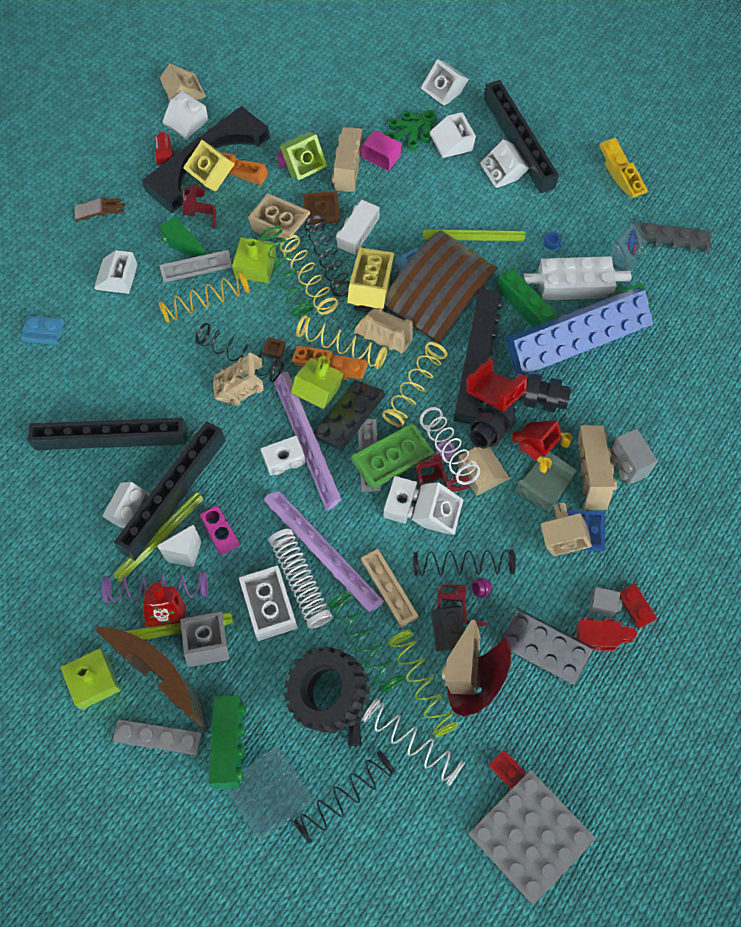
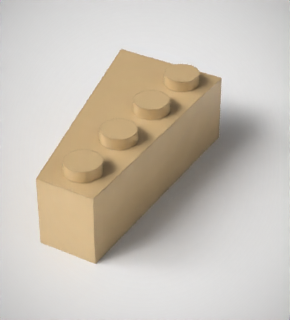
M343 127L341 134L338 135L339 146L336 148L332 183L335 184V191L355 192L361 154L362 129Z
M581 425L578 434L579 459L582 460L580 470L581 476H584L582 492L587 494L584 510H607L613 491L617 489V481L613 479L614 465L610 463L611 449L607 447L608 434L604 431V425Z

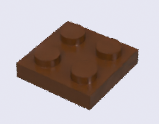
M337 191L303 194L304 209L310 211L305 221L313 216H322L326 224L340 223ZM320 218L313 219L307 225H316L323 222V220Z

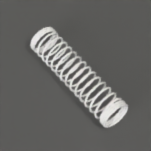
M291 529L280 530L269 538L270 545L274 547L273 552L279 558L278 562L281 564V568L284 569L283 573L287 575L286 580H289L288 584L292 586L291 591L294 592V597H297L296 602L300 603L299 608L302 609V614L305 615L304 619L308 620V628L312 629L322 626L331 620L332 615L329 610H323L327 604L319 605L324 601V598L317 599L321 596V592L315 593L319 587H312L316 584V581H310L313 579V575L307 576L311 570H305L308 564H303L306 559L301 558L303 553H298L300 548L296 547L298 542H293L295 540L293 531ZM288 534L284 538L274 541L278 537ZM296 543V545H294L293 547L284 551H280L286 546ZM298 549L295 553L284 556L286 553ZM300 554H301V556H299L298 558H296V559H294V560H292V561L286 562V561L289 560L290 558H292V557H294V556H296V555H300ZM304 560L303 562H301L300 564H298V565H296V566L289 567V566H291L292 564H294V563H296V562H298V561ZM288 563H290V564L287 565L285 568H283V566H282L283 564H288ZM302 566H306L305 568L297 572L291 573ZM292 569L289 573H285V570ZM309 571L307 574H305V575H303V576H301V577L295 578L296 576L300 575L301 573H304V572ZM288 575H294L291 579H288ZM308 577H311L309 580H307V581H305V582H302V583H300V584H297V583H299L300 581H302V580H304V579H306V578H308ZM298 580L293 585L290 584L291 581ZM310 583H313L311 586H309V587H307V588H304V589H301L302 587H304V586H306V585H308V584H310ZM302 585L297 590H293L294 586ZM317 588L316 590H314V591H312V592H310V593H308V594L303 595L304 593H306V592H308V591H310V590H312V589ZM304 591L299 596H296V592ZM319 594L318 596H316V597H314V598H312V599H310V600H307L308 598H310V597H312V596H314V595ZM306 597L301 602L298 601L299 598ZM321 600L320 602H318V603H316V604H314V605H312V606H309V605L313 604L314 602H317V601ZM310 602L305 607H301L302 603ZM314 607L307 613L303 612L305 609ZM319 612L312 616L310 619H306L307 615Z

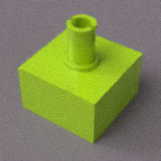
M304 133L280 145L290 175L296 180H301L327 167L317 135L314 133Z
M240 237L232 265L235 278L238 272H243L246 280L269 283L275 259L270 258L268 252L274 244ZM275 247L270 251V256L276 258Z
M325 356L319 357L318 361L310 358L295 376L291 390L292 394L322 409L328 405L338 392L344 373L329 366L331 362L329 358H327L325 363Z
M100 648L60 667L73 702L81 710L121 691L107 654Z

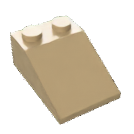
M267 194L248 219L252 230L258 234H261L270 227L280 226L283 231L276 237L291 238L309 216L310 211ZM280 229L269 231L265 236L273 235Z
M476 620L470 621L447 658L446 667L442 669V679L445 680V686H448L451 694L476 695L480 632Z

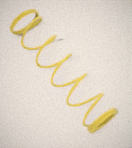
M293 235L291 238L297 239L290 241L284 250L282 249L284 242L280 243L279 248L284 252V257L286 256L285 253L291 252L299 246L300 238ZM298 240L294 247L286 250L291 242ZM303 250L295 255L293 260L286 258L287 260L292 261L291 268L293 271L295 270L293 268V261H297L304 258L307 255L308 251ZM306 252L303 257L295 259L300 253ZM314 262L308 263L301 271H297L299 273V282L307 285L306 294L314 297L313 305L317 308V312L321 315L328 314L337 307L338 301L336 298H327L318 307L315 305V298L325 295L329 292L330 288L325 287L321 289L316 296L308 293V285L315 284L322 279V275H316L308 284L300 280L301 273L310 271L315 266ZM313 264L310 269L302 271L306 266ZM321 276L316 282L310 283L314 278ZM328 288V291H327V292H325L324 294L318 295L322 290ZM328 301H336L335 304H333L330 307L320 308L323 304H325ZM319 309H321V310L329 309V310H327V311H325V312H320V311H319Z
M304 315L300 319L296 329L297 337H302L306 331L307 340L312 342L321 334V343L324 348L331 346L337 339L336 346L339 354L345 353L353 344L352 356L355 358L354 345L356 335L349 347L344 352H339L338 341L341 329L332 343L324 346L323 331L326 324L324 323L321 331L313 340H309L307 329L310 317L308 318V316ZM304 319H305V324H304L303 330H302L301 333L299 334L301 325H302V323H303V321H304ZM371 341L365 352L358 359L362 358L368 350L369 366H375V368L379 369L385 360L387 348H381L375 364L371 365L369 361Z
M435 342L427 343L425 346L427 356L417 358L419 369L410 370L408 373L410 382L400 385L402 396H394L391 399L393 409L383 411L384 419L391 425L402 427L404 425L403 418H408L406 414L395 409L393 406L394 398L403 397L412 405H416L414 400L403 395L401 387L407 383L412 384L419 391H425L422 386L411 381L410 373L414 370H420L426 377L433 378L431 373L420 369L418 365L419 359L428 357L436 365H442L438 359H445L447 357L446 350L440 344ZM428 345L440 348L445 356L433 353ZM385 413L395 416L402 424L391 421Z

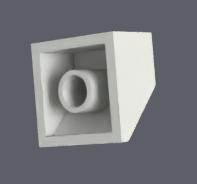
M437 59L421 89L445 106L462 92L469 79L446 62Z
M181 91L170 100L162 122L187 140L208 121L206 106L184 91Z
M439 482L423 484L420 488L412 520L426 529L454 535L463 499Z

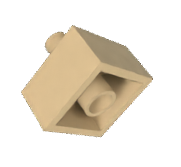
M559 503L560 507H558V504L554 505L556 520L541 523L545 545L552 556L592 547L587 524L581 513L568 516L565 503Z

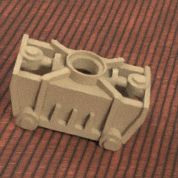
M374 308L361 319L355 328L354 334H360L364 336V339L374 340L378 345L387 346L390 350L395 349L402 354L412 342L413 326L411 320H402L383 312L382 308Z
M248 353L246 357L239 358L238 362L226 369H221L220 373L214 374L213 388L215 399L238 406L241 404V400L255 392L261 393L263 391V382L254 374L256 369L262 367V359L255 354Z

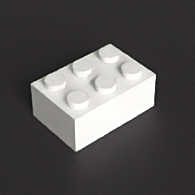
M279 566L239 578L258 641L297 629Z

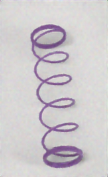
M200 571L197 588L193 596H190L184 576L181 572L178 593L182 580L185 591L190 598H194L197 594L199 583L202 597H207L208 578L205 571ZM162 574L160 583L162 584L163 582L164 587H167L164 574ZM145 575L142 576L141 589L137 599H132L130 596L126 577L124 576L122 591L118 600L112 599L111 580L109 577H104L102 581V597L104 602L109 603L110 600L118 602L123 594L124 586L130 599L137 601L142 593L143 584L145 589H148Z

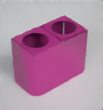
M374 130L361 145V155L364 159L390 171L401 156V143Z
M218 505L200 514L203 526L219 554L224 555L240 546L227 520L224 522L225 517ZM220 516L218 522L214 524L208 523L209 520ZM219 527H226L229 530V535L224 540H219L215 537V531Z

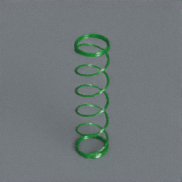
M273 226L264 230L261 233V238L264 243L274 244L270 248L268 256L273 259H281L275 265L274 271L278 274H287L281 280L280 286L284 289H294L287 295L286 302L295 305L300 304L291 311L292 316H301L311 311L313 306L305 304L310 302V300L300 303L288 301V296L298 288L304 287V285L294 288L282 286V281L290 274L297 272L298 269L287 273L276 271V266L285 258L291 257L292 254L282 258L270 256V251L273 247L287 240L283 239L276 243L265 242L264 239H271L282 233V227ZM280 229L273 235L265 236L269 231ZM309 307L308 309H306V310H304V311H302V312L295 313V312H297L298 310H301V309H303V308Z
M343 592L329 602L328 607L329 609L337 608L334 617L338 620L353 617L345 627V635L354 636L364 633L356 642L355 651L365 652L376 648L366 659L365 667L377 668L386 665L375 680L377 685H382L380 691L384 693L398 685L404 677L403 675H398L388 682H377L378 677L393 660L372 667L366 665L369 658L382 644L365 650L356 649L359 641L372 627L358 633L347 634V627L362 611L345 618H337L336 613L339 608L352 597L350 592ZM346 596V597H345L343 600H341L340 602H338V603L332 605L333 603H335V602H336L337 600H339L340 598Z

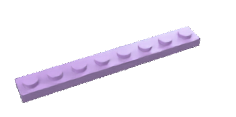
M281 372L274 385L295 436H297L305 460L325 509H333L341 500L339 491L335 486L333 477L327 467L326 460L319 448L300 399L291 393L293 382L288 372Z
M280 491L267 494L264 501L269 505L270 509L275 511L282 521L291 528L295 535L307 545L308 549L320 559L321 563L334 574V577L347 588L348 592L355 596L365 609L371 612L382 605L384 601Z

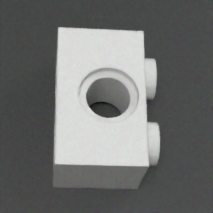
M297 436L260 448L270 476L273 474L279 475L287 469L298 468L303 463H306L305 455ZM283 455L288 456L286 459H280Z
M394 476L384 508V518L406 524L408 518H412L414 511L412 502L413 500L417 501L419 490L416 489L417 482ZM399 498H404L407 501L405 503H400L397 500Z

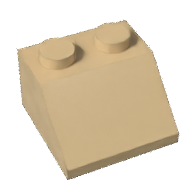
M169 63L160 77L169 100L181 91H184L196 100L206 96L195 73Z
M479 447L469 450L468 458L457 464L459 469L470 461H475L479 466V477L469 484L476 496L510 479L490 447L486 449ZM467 452L459 455L458 462L466 458ZM474 466L463 469L461 473L466 474L472 471ZM477 468L468 474L469 481L477 475Z

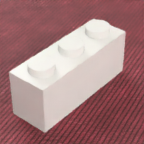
M363 200L358 205H355L352 215L345 220L344 227L336 234L337 247L356 255L359 247L362 246L379 220V207Z

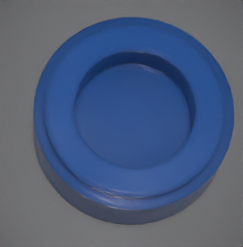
M556 232L547 233L544 238V246L550 250L559 248L562 241L561 236Z

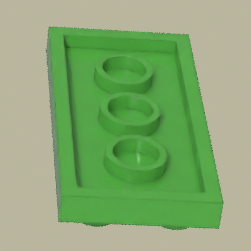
M414 423L352 455L351 460L373 490L393 479L394 476H398L416 466L417 462L432 457L434 451Z

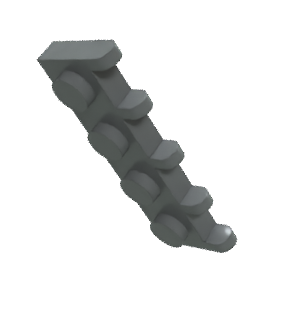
M642 222L639 245H643L644 241L654 242V247H659V243L670 244L672 249H676L677 246L689 247V251L693 252L694 248L705 249V253L709 254L711 231Z

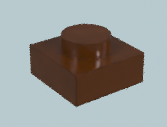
M268 337L263 350V356L281 360L286 342Z

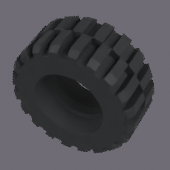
M318 647L313 649V653L310 651L305 652L303 659L298 658L294 662L295 668H290L288 675H290L289 681L285 680L284 687L288 688V692H285L284 696L285 700L290 702L287 704L289 712L294 713L293 718L297 722H301L302 726L315 731L335 733L336 731L342 732L347 730L346 725L353 726L357 723L355 718L357 716L362 717L364 714L362 708L364 705L368 706L369 699L366 698V695L370 693V686L366 685L369 677L368 674L363 672L365 668L353 656L332 647H325L324 649ZM337 671L342 680L341 696L334 706L327 710H320L313 699L314 685L325 672Z

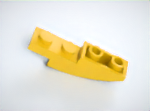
M616 137L602 142L599 147L606 158L604 164L619 187L631 198L647 193L648 190L634 163L629 164Z

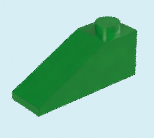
M177 216L159 226L161 240L165 244L168 243L172 249L192 257L206 255L205 249Z

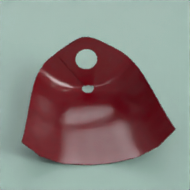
M507 636L490 651L479 657L476 688L477 692L478 687H481L479 693H476V695L451 694L447 686L449 703L455 714L462 717L476 714L490 705L500 692L511 666V647Z

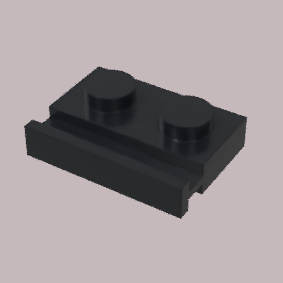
M461 606L431 609L435 650L454 649L464 633Z

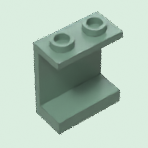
M548 452L546 456H541L542 458L547 457L551 459V468L547 467V472L542 473L539 470L540 463L537 462L523 480L520 479L516 488L522 497L529 498L538 508L544 509L547 512L574 479L577 472L576 469L551 452Z

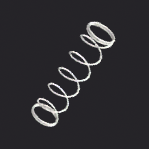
M437 407L426 409L420 416V424L428 431L429 438L435 441L436 449L442 452L443 460L449 463L450 471L456 475L457 482L462 485L473 483L480 475L479 466L475 461H470L462 465L457 473L452 470L451 464L465 461L468 458L469 451L460 450L453 455L450 462L447 461L444 453L457 450L461 445V440L458 438L452 439L447 442L443 450H440L437 447V442L450 439L454 434V429L450 427L445 428L438 433L436 439H433L429 432L442 429L446 425L447 419L442 417V411ZM438 410L440 412V417L433 420L430 425L423 424V417L428 411ZM442 418L445 419V424L441 428L436 430H430V428L436 426L442 420ZM446 429L452 430V435L442 441L437 440L442 431ZM451 441H460L456 449L448 452L444 451ZM462 451L467 452L464 460L451 463L456 454ZM469 466H474V469L466 474H460V472L463 469ZM475 468L478 469L477 475L472 480L467 482L459 480V476L468 475Z
M376 698L364 713L362 721L366 722L371 717L373 712L380 706L381 709L375 722V731L383 730L398 717L391 737L392 744L399 742L413 729H415L411 742L409 744L408 756H413L418 751H420L426 744L432 741L428 754L426 756L424 765L425 769L432 767L443 756L449 753L442 772L441 779L442 781L448 780L446 784L450 786L455 777L457 776V774L459 773V771L461 770V768L463 767V765L465 764V762H463L462 760L456 767L454 772L450 774L447 778L443 779L447 764L450 759V751H447L444 754H442L436 761H434L431 765L427 767V760L431 752L434 740L429 739L418 750L410 754V748L417 731V726L411 728L406 734H404L400 739L393 742V737L400 720V714L396 715L385 726L377 730L376 727L380 714L384 707V702L380 703V699Z

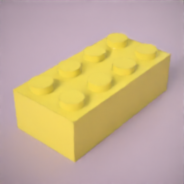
M359 247L349 284L347 303L357 306L364 305L372 308H384L394 253Z

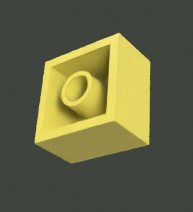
M201 140L185 164L184 169L206 187L216 192L234 166V163L213 146Z

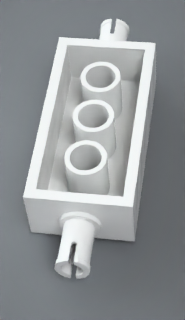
M612 257L541 259L538 273H524L523 279L528 284L540 285L541 298L543 300L608 298V295L614 293L616 282L631 281V271H615Z

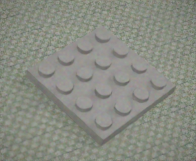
M531 770L468 833L532 905L544 895L596 840L591 832Z

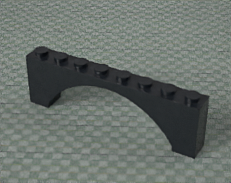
M243 106L239 107L142 179L145 191L172 214L182 206L181 186L187 172L184 166L201 140L215 149L236 144H248L259 147L270 139L268 126Z

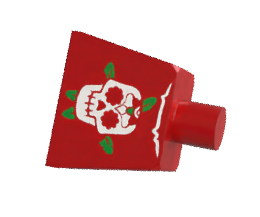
M159 582L151 584L150 589L145 590L143 601L145 626L181 623L180 619H184L186 615V605L176 588L173 586L162 587V584Z

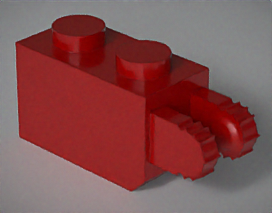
M586 617L579 620L576 624V638L594 647L593 650L614 651L621 643L633 642L638 634L636 629L621 626V622H615L611 618L594 621V618Z

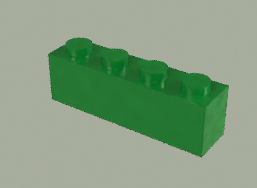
M513 268L498 276L496 289L501 291L500 293L532 327L559 317Z
M239 695L213 697L209 785L214 790L240 788V781H243L244 778L241 758H244L245 755L242 737H245L243 716L246 715V704Z

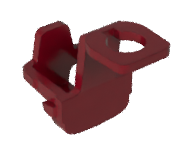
M196 185L184 188L182 197L183 214L188 216H195L196 212L212 215V226L215 229L216 207L212 204L196 202V197L204 196L205 189L196 187Z
M440 453L434 454L431 459L416 463L419 485H423V482L441 479L445 487L450 491L456 492L469 489V484L461 486L452 485L457 482L456 477L448 479L442 465ZM434 467L432 474L421 475L420 468ZM468 475L458 477L460 481H469Z
M440 585L437 594V609L441 608V601L461 602L463 623L468 625L470 621H467L466 585ZM442 587L457 588L454 593L442 592ZM476 621L477 626H488V622Z

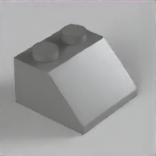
M222 611L180 619L184 655L188 667L229 660Z

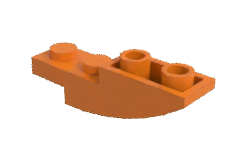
M298 345L291 360L292 363L303 367L310 358L318 361L319 357L325 356V363L327 358H329L331 361L329 366L344 373L342 380L346 381L348 377L362 380L368 365L366 360L332 355L329 350Z

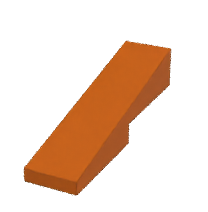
M220 152L234 163L228 174L260 186L263 184L268 175L265 164L238 160L234 154Z

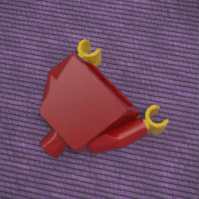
M557 420L529 422L521 431H514L512 434V440L519 444L520 451L528 454L535 462L538 461L540 463L539 470L542 473L547 472V467L551 468L552 461L550 458H542L541 456H546L560 438V445L565 448L569 447L573 439L570 433H562Z

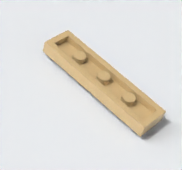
M379 549L361 557L362 564L400 628L418 619V614Z

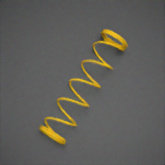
M238 272L236 277L238 294L236 293L232 285L229 283V281L225 278H222L221 291L223 301L210 284H207L205 288L207 306L202 301L200 296L194 290H191V312L184 304V302L181 300V298L175 295L174 306L176 319L162 301L158 302L166 323H170L166 310L169 312V314L174 320H177L176 297L182 302L187 311L190 314H193L191 296L192 291L197 295L202 304L208 309L209 303L207 295V286H210L217 295V297L220 299V301L224 303L223 280H225L230 285L234 293L239 297V275L245 292L247 294L250 293V289L243 272Z

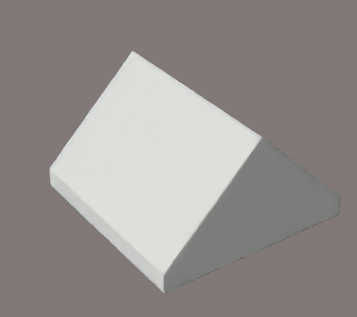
M194 525L157 546L167 562L194 567L202 541Z

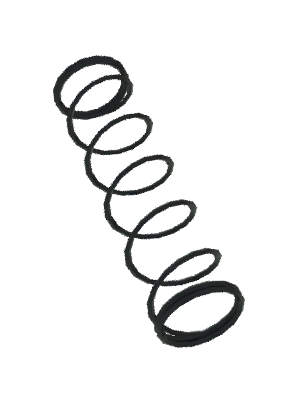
M313 216L304 223V228L309 232V240L315 243V253L321 256L319 263L323 268H326V279L332 281L330 286L332 294L335 297L348 295L349 290L342 294L334 292L340 285L350 284V281H343L348 278V273H342L334 280H330L326 275L328 269L340 267L343 261H334L328 267L322 265V256H331L338 249L331 247L324 251L325 253L330 249H336L330 255H324V253L320 255L316 252V244L329 242L332 239V235H324L316 242L312 241L310 233L321 231L327 225L324 217ZM320 218L323 220V222L314 225L311 230L306 228L308 222L313 219ZM322 224L320 227L313 229L315 226ZM323 237H331L328 241L317 243ZM336 262H342L337 267L329 268L332 264ZM347 274L346 278L335 281L339 276ZM333 282H339L332 289Z
M208 323L200 326L195 336L197 344L205 347L212 343L213 351L216 354H221L227 350V358L230 361H236L240 357L243 358L248 344L245 345L242 354L238 358L231 360L228 356V349L234 340V336L230 338L226 349L222 352H216L214 350V340L219 335L220 329L216 330L213 340L209 344L202 345L207 340L211 327ZM207 325L208 329L206 335L202 339V341H200V333L202 329ZM263 351L259 353V358H261ZM275 359L272 367L265 374H259L257 369L256 373L259 376H264L270 372L269 381L273 383L283 371L284 363L281 360L277 361ZM281 363L278 374L272 380L275 369Z
M505 549L503 551L497 572L493 555L489 550H486L482 556L480 569L478 573L473 553L470 550H467L464 555L461 570L459 573L455 556L453 552L449 550L446 553L442 572L440 573L436 556L433 553V551H430L427 554L424 570L421 574L418 563V552L414 551L413 572L414 576H418L419 571V574L422 577L425 573L429 554L432 553L438 573L440 576H442L448 553L451 552L455 562L457 573L460 576L462 574L467 552H470L473 558L476 573L479 576L481 573L484 556L486 552H489L493 561L496 575H498L500 572L503 555L505 551H507L509 553V572L511 575H514L516 570L515 552L513 549Z
M378 750L377 755L379 759L382 761V763L385 765V767L389 770L390 774L375 762L371 760H366V768L374 787L368 784L357 774L350 773V781L358 801L352 798L341 788L334 786L333 792L342 815L337 813L334 809H332L322 800H317V807L324 822L325 829L319 826L310 817L302 813L300 814V819L303 827L297 819L293 820V823L295 824L299 832L302 834V836L305 838V840L308 842V844L312 843V840L309 837L302 815L323 831H327V825L322 814V811L320 809L319 802L328 807L336 815L340 817L344 816L342 807L336 795L335 788L343 792L355 803H360V798L352 781L351 775L356 776L371 789L376 790L375 782L368 767V761L373 763L375 766H377L390 777H392V774L394 775V773H396L395 768L388 760V758L382 753V751Z

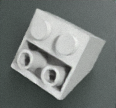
M463 112L447 116L430 131V135L442 158L473 150L476 136Z
M504 139L480 163L496 188L517 181L529 169V166L515 145Z
M115 250L103 258L94 286L95 290L129 294L137 269V262L133 252Z
M132 482L120 483L102 517L121 528H125L150 494Z

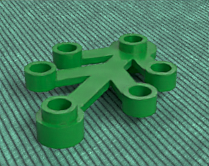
M426 110L423 114L404 111L402 113V120H397L396 118L389 120L390 129L395 130L398 127H404V129L397 133L386 132L384 135L397 141L411 133L410 140H408V149L416 150L419 128L424 126V132L421 133V141L428 143L431 137V125L437 122V115L433 110Z

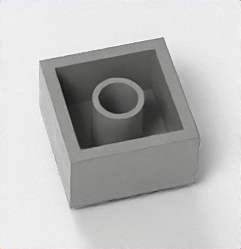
M638 429L617 437L611 448L610 461L616 465L621 479L625 480L628 485L648 477L657 463L656 457Z

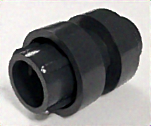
M530 374V377L527 378L526 391L518 398L519 400H524L523 406L535 408L536 403L543 404L544 411L555 413L556 408L567 409L571 388L563 386V380L551 377L548 383L541 381L542 375Z
M487 403L481 413L470 423L471 432L469 437L472 443L482 449L497 446L516 422L515 406L511 404L503 412Z

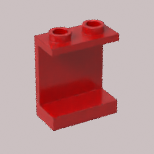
M490 358L467 377V393L504 412L526 391L527 376L520 374L511 381L493 372V359Z

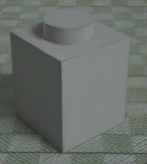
M595 587L591 593L589 612L614 617L618 611L620 612L622 607V600L619 599L620 592Z

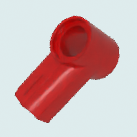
M159 132L155 136V157L158 165L164 164L174 156L170 135L165 132Z

